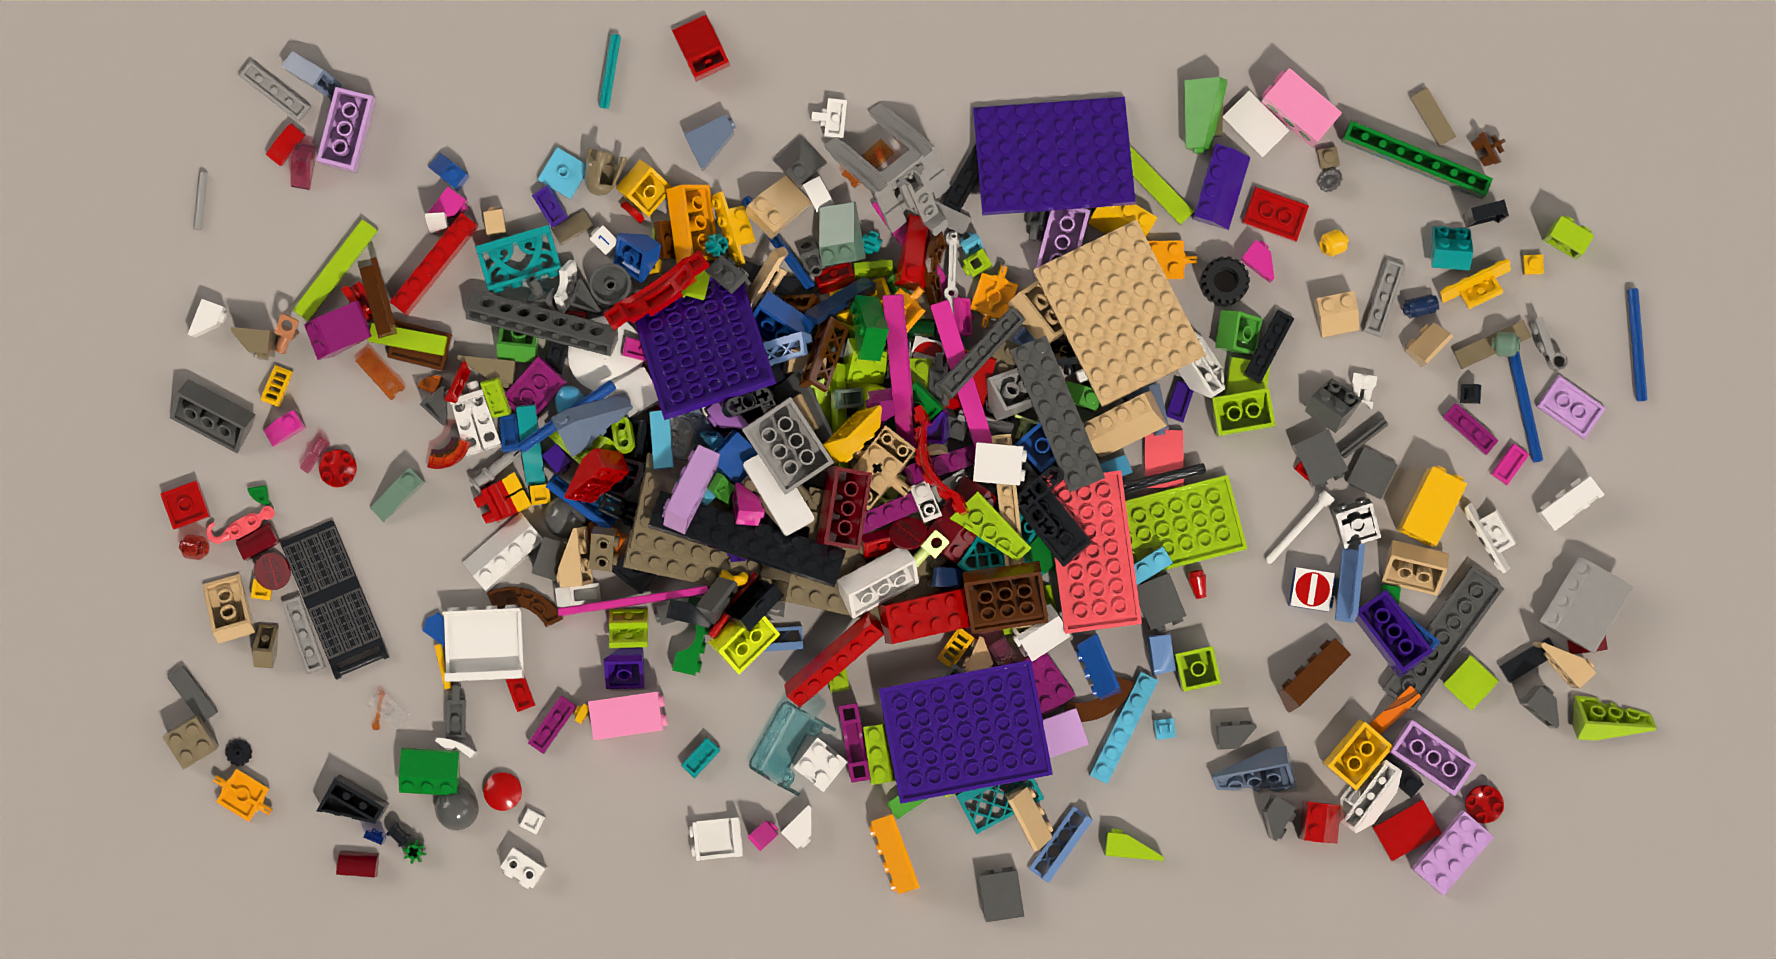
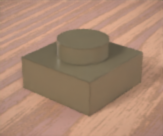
M1337 147L1317 150L1321 170L1340 166Z

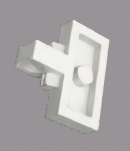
M828 98L827 109H822V113L812 112L811 121L821 122L820 126L825 127L824 137L843 139L847 100Z

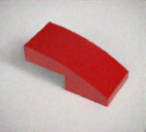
M290 123L265 155L279 166H283L292 151L296 150L306 134Z

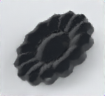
M234 740L233 743H229L225 755L232 765L244 766L245 763H249L253 751L246 741Z

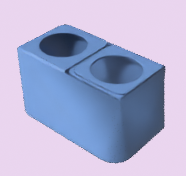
M1171 635L1147 636L1152 675L1176 671Z

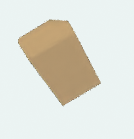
M785 247L771 251L747 291L753 312L760 298L763 299L768 291L773 294L783 276L788 272L780 267L781 262L789 254ZM774 276V278H773V280L771 281L770 285L768 286L767 290L765 291V293H763L764 290L766 289L767 285L769 284L770 280H771L772 277Z

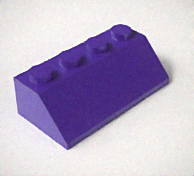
M1215 144L1194 211L1193 220L1229 230L1251 157L1236 149Z
M1387 590L1359 608L1355 621L1399 678L1415 668L1433 652L1432 648Z

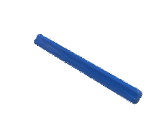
M746 196L742 199V204L747 208V205L753 200L750 196ZM777 234L771 240L767 236L776 249L780 247L787 249L789 254L784 261L807 291L815 286L814 282L781 237Z
M1630 288L1627 293L1636 400L1643 402L1647 401L1648 398L1638 288Z
M1517 352L1515 356L1509 357L1532 462L1537 463L1543 461V455L1520 354Z
M611 380L607 381L570 408L603 399L616 390L615 384ZM549 421L519 442L518 447L523 453L527 452L557 431L553 421Z

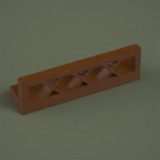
M374 257L371 258L372 265L359 268L379 339L397 334L377 258Z
M832 316L819 325L799 382V386L804 389L813 385L825 393L830 386L849 327ZM835 327L842 330L840 337H836ZM829 342H833L836 350L831 353L828 346ZM826 357L828 358L830 363V367L827 369L825 368V365L823 363V360ZM820 373L824 377V384L817 381L818 374Z

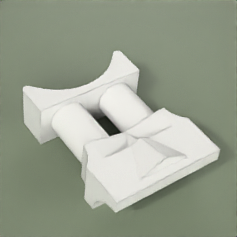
M1353 373L1351 380L1353 393L1360 397L1361 389L1364 390V397L1361 403L1371 410L1373 408L1371 395L1377 383V376Z

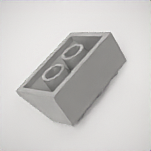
M1017 368L987 379L988 405L997 421L1034 408Z

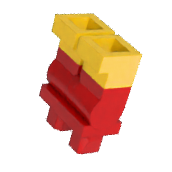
M515 472L481 490L482 493L473 499L478 508L488 504L490 511L482 514L486 524L495 521L499 523L532 507Z

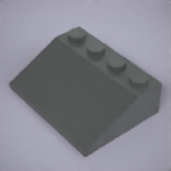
M801 369L770 391L774 395L773 399L776 405L788 397L794 398L802 394L818 426L814 433L820 442L824 444L833 433L811 386L805 389L799 386L803 374V369Z

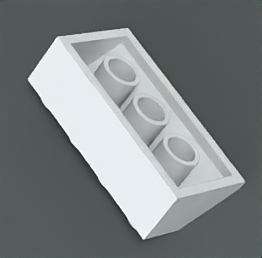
M520 512L470 555L463 564L484 590L489 591L539 548L543 537Z
M895 548L891 552L876 558L874 561L859 567L857 570L837 580L839 593L852 619L919 584L916 560L907 549Z

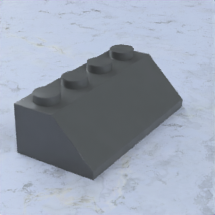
M188 379L176 394L170 419L238 453L253 426L256 414Z

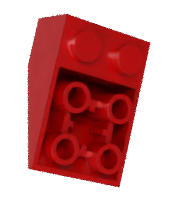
M707 15L672 30L696 82L730 66L729 60Z
M594 448L582 458L564 495L565 499L588 503L598 500L599 496L609 491L616 482L621 481L630 472L623 454L617 451Z

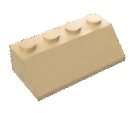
M1151 391L1143 393L1083 423L1092 447L1100 458L1168 426Z

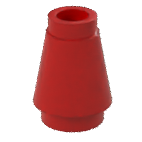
M1195 570L1189 572L1187 579L1195 599L1207 597L1206 574H1204V571Z

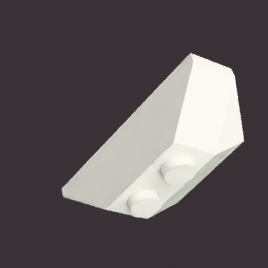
M1195 332L1206 357L1179 369L1178 372L1189 389L1212 398L1225 390L1223 368L1204 338Z
M1385 760L1379 763L1357 791L1349 786L1340 798V822L1355 833L1374 824L1397 793L1402 770Z

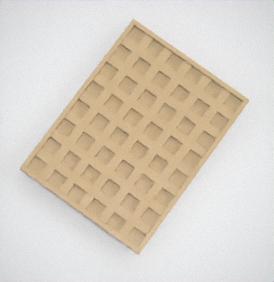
M1137 220L1033 270L1101 407L1206 357Z

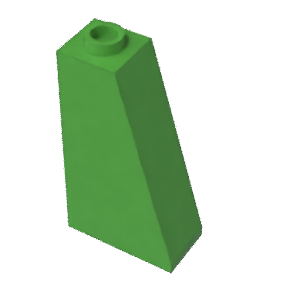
M1213 77L1185 80L1186 149L1193 151L1194 154L1204 153V150H1211L1227 87V79Z

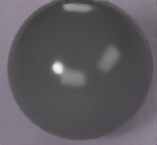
M560 497L553 499L547 505L544 513L546 527L553 535L559 538H570L573 528L586 526L587 523L586 516Z
M462 787L458 788L457 793L440 795L435 805L438 821L444 827L456 831L471 826L476 820L479 811L478 801L474 794Z

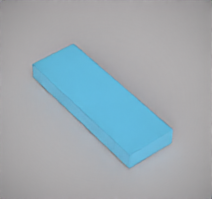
M662 411L650 412L654 470L674 468L671 420H664Z

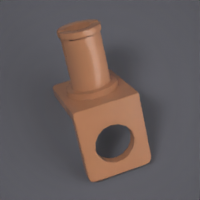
M284 313L280 315L274 331L275 334L280 335L274 350L281 354L286 353L290 340L292 341L299 335V332L296 331L299 320ZM284 320L290 321L292 329L282 325V322Z

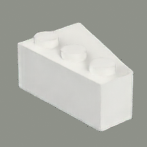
M1591 476L1582 480L1577 478L1570 484L1572 487L1569 490L1565 491L1563 489L1555 495L1557 499L1551 503L1547 501L1540 507L1541 511L1537 514L1551 532L1557 530L1580 511L1589 507V504L1597 498L1605 495Z

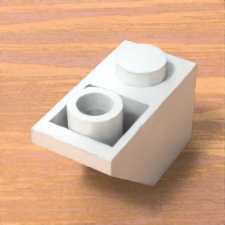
M923 481L911 486L912 489L909 493L913 495L918 513L923 522L926 523L941 517V511L929 483L926 484Z

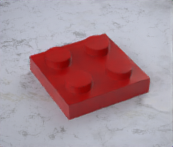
M197 480L160 493L173 530L211 517Z

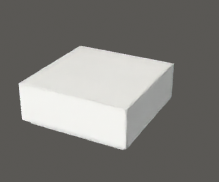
M528 808L519 826L537 834L545 816Z

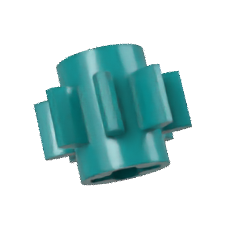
M870 231V234L864 233L862 239L866 254L872 255L873 251L879 252L883 239L878 238L879 233Z
M721 233L707 236L708 240L705 243L707 253L712 254L713 258L725 255V250L728 248L727 239L721 236Z

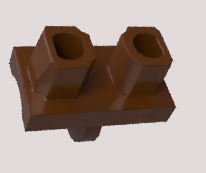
M1486 132L1478 134L1479 137L1473 140L1471 144L1475 151L1486 148L1488 154L1480 157L1483 166L1501 163L1502 161L1495 148H1497L1499 154L1504 152L1502 144L1506 142L1505 139L1499 140L1495 134L1491 136L1494 142L1492 144Z

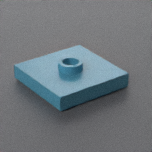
M557 147L539 176L538 181L545 185H550L553 190L571 200L585 177L586 164Z

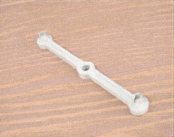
M954 231L946 235V242L949 245L948 287L944 291V297L946 300H949L953 315V298L958 297V290L955 287L956 245L960 241V235ZM953 291L954 295L950 296L948 292Z

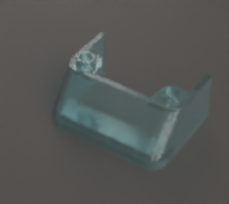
M785 701L779 706L749 761V767L777 786L799 796L800 793L790 787L795 777L794 771L790 769L793 760L807 735L817 736L822 731L823 726L834 732L836 728L798 706Z

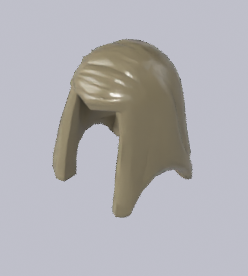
M588 148L585 185L589 192L597 196L606 195L611 192L623 171L627 158L620 156L619 163L616 165L613 154Z

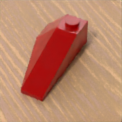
M908 215L894 286L915 291L919 286L924 290L922 294H926L925 259L930 242L929 229L923 224L919 216Z

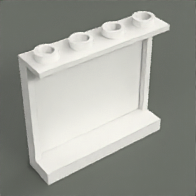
M505 605V609H497V606H486V610H478V607L475 606L467 607L466 611H459V607L447 608L446 612H442L445 628L446 682L524 678L521 608H517V605Z

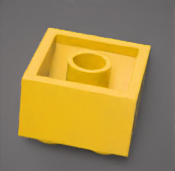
M642 160L635 164L616 187L627 200L648 217L667 197L666 189L672 188L652 167Z

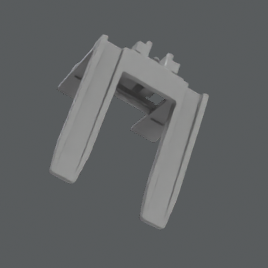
M878 103L869 110V114L879 126L908 151L883 171L879 172L848 144L836 137L824 145L825 149L841 166L873 193L891 233L907 222L902 212L907 207L918 213L923 224L931 230L934 236L949 226L947 219L938 211L933 199V195L937 199L951 188L946 177L947 174L938 158L936 148L891 109ZM912 175H914L919 186L915 190L907 181V179L913 178ZM897 187L903 197V200L899 203L893 192V189Z

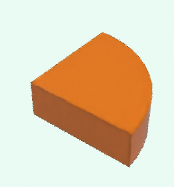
M437 375L429 376L423 379L417 387L433 393L439 388L443 377Z

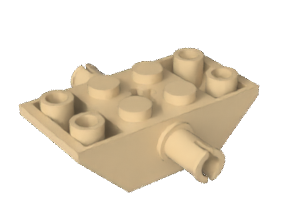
M887 426L883 428L867 450L861 449L853 454L857 463L852 469L872 473L867 503L868 511L888 488L893 487L903 497L908 493L902 487L907 491L912 489L911 486L899 478V474L915 453L916 448ZM881 464L882 472L877 471L874 473V465L878 466Z

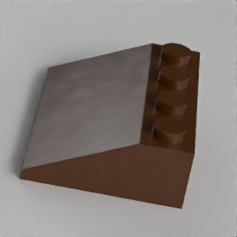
M1040 561L963 572L972 634L1049 622Z

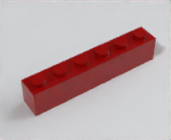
M461 212L390 300V303L408 316L479 228L478 225Z
M869 612L865 613L784 684L787 698L799 708L802 707L884 635L881 622Z

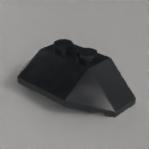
M624 457L630 472L621 481L616 482L607 492L628 498L641 482L645 462Z

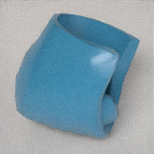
M563 386L558 391L555 399L558 414L585 397L579 388Z

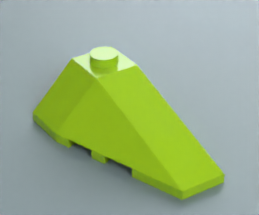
M1574 697L1572 726L1578 740L1596 741L1656 731L1657 727L1652 714L1633 708L1622 709L1616 707L1617 704L1612 702L1605 704L1599 702V698Z

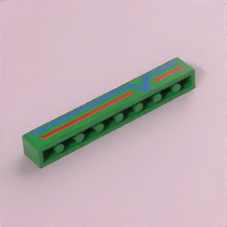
M1350 121L1341 140L1342 143L1480 199L1486 197L1493 180L1489 176L1353 121Z

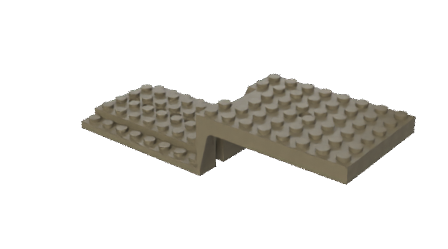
M647 453L639 489L641 491L633 529L630 530L623 567L712 586L724 569L733 576L741 572H746L750 576L754 572L759 578L778 587L783 594L779 601L850 616L839 593L837 581L835 587H831L747 559L742 562H731L730 556H727L725 552L648 528L651 513L655 508L660 491L673 494L671 493L672 489L680 478L683 467H687L688 462L674 459V468L654 470L653 454ZM731 479L729 483L735 485V482ZM805 487L812 495L806 504L814 516V521L806 525L809 527L808 538L816 541L824 490ZM716 497L707 505L734 514L733 508L727 507ZM876 502L875 505H874L872 508L877 507V506L881 505L882 503H877V502ZM918 512L905 516L917 518L923 522ZM933 520L924 523L926 528H928ZM893 522L888 523L865 534L888 529L893 524ZM920 546L918 548L910 549L908 551L913 556L916 553V551L920 548ZM837 547L846 550L837 580L866 565L862 547H860V550ZM941 554L936 558L928 555L917 567L919 584L882 604L939 592L940 587L932 586L933 571L935 566L945 564L946 558ZM883 555L875 556L873 558L875 560L876 558L881 557ZM737 586V592H739L742 586ZM878 606L867 611L881 622Z

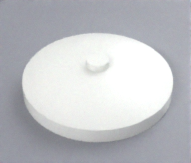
M604 316L590 319L595 322L609 324ZM628 322L618 328V342L611 357L569 346L568 361L575 378L582 385L594 391L609 380L616 383L642 368L644 361L621 356L625 337L640 340L635 328Z

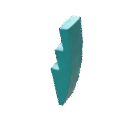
M536 404L516 406L520 442L539 429ZM541 442L527 452H522L527 486L546 483Z

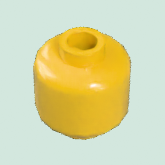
M1334 229L1321 236L1319 247L1323 254L1334 257L1347 250L1349 239L1346 233L1339 229Z

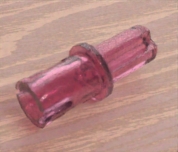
M319 437L311 451L308 450L309 454L300 465V469L310 473L317 461L322 459L321 455L330 443Z

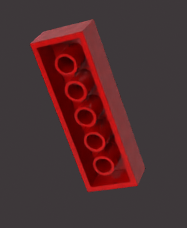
M964 587L878 605L884 639L887 644L901 643L971 627Z

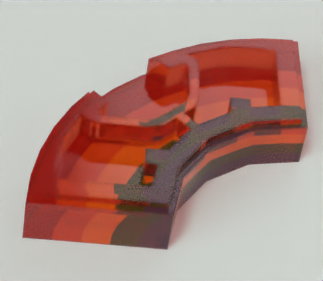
M451 437L449 444L444 448L431 449L427 467L431 469H445L456 465L468 452L471 442L458 437Z

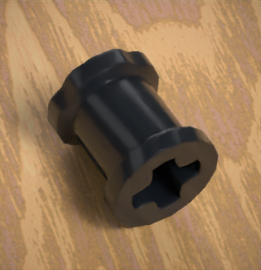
M399 822L386 833L387 836H391L398 843L399 848L412 836L400 827Z

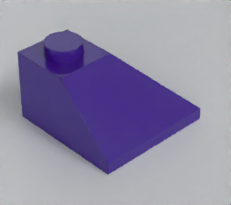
M643 647L619 648L604 658L606 689H645Z

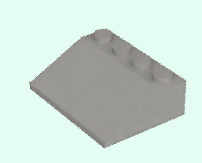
M788 397L742 429L785 495L834 463L791 397Z
M1579 556L1540 622L1548 630L1595 653L1634 587Z

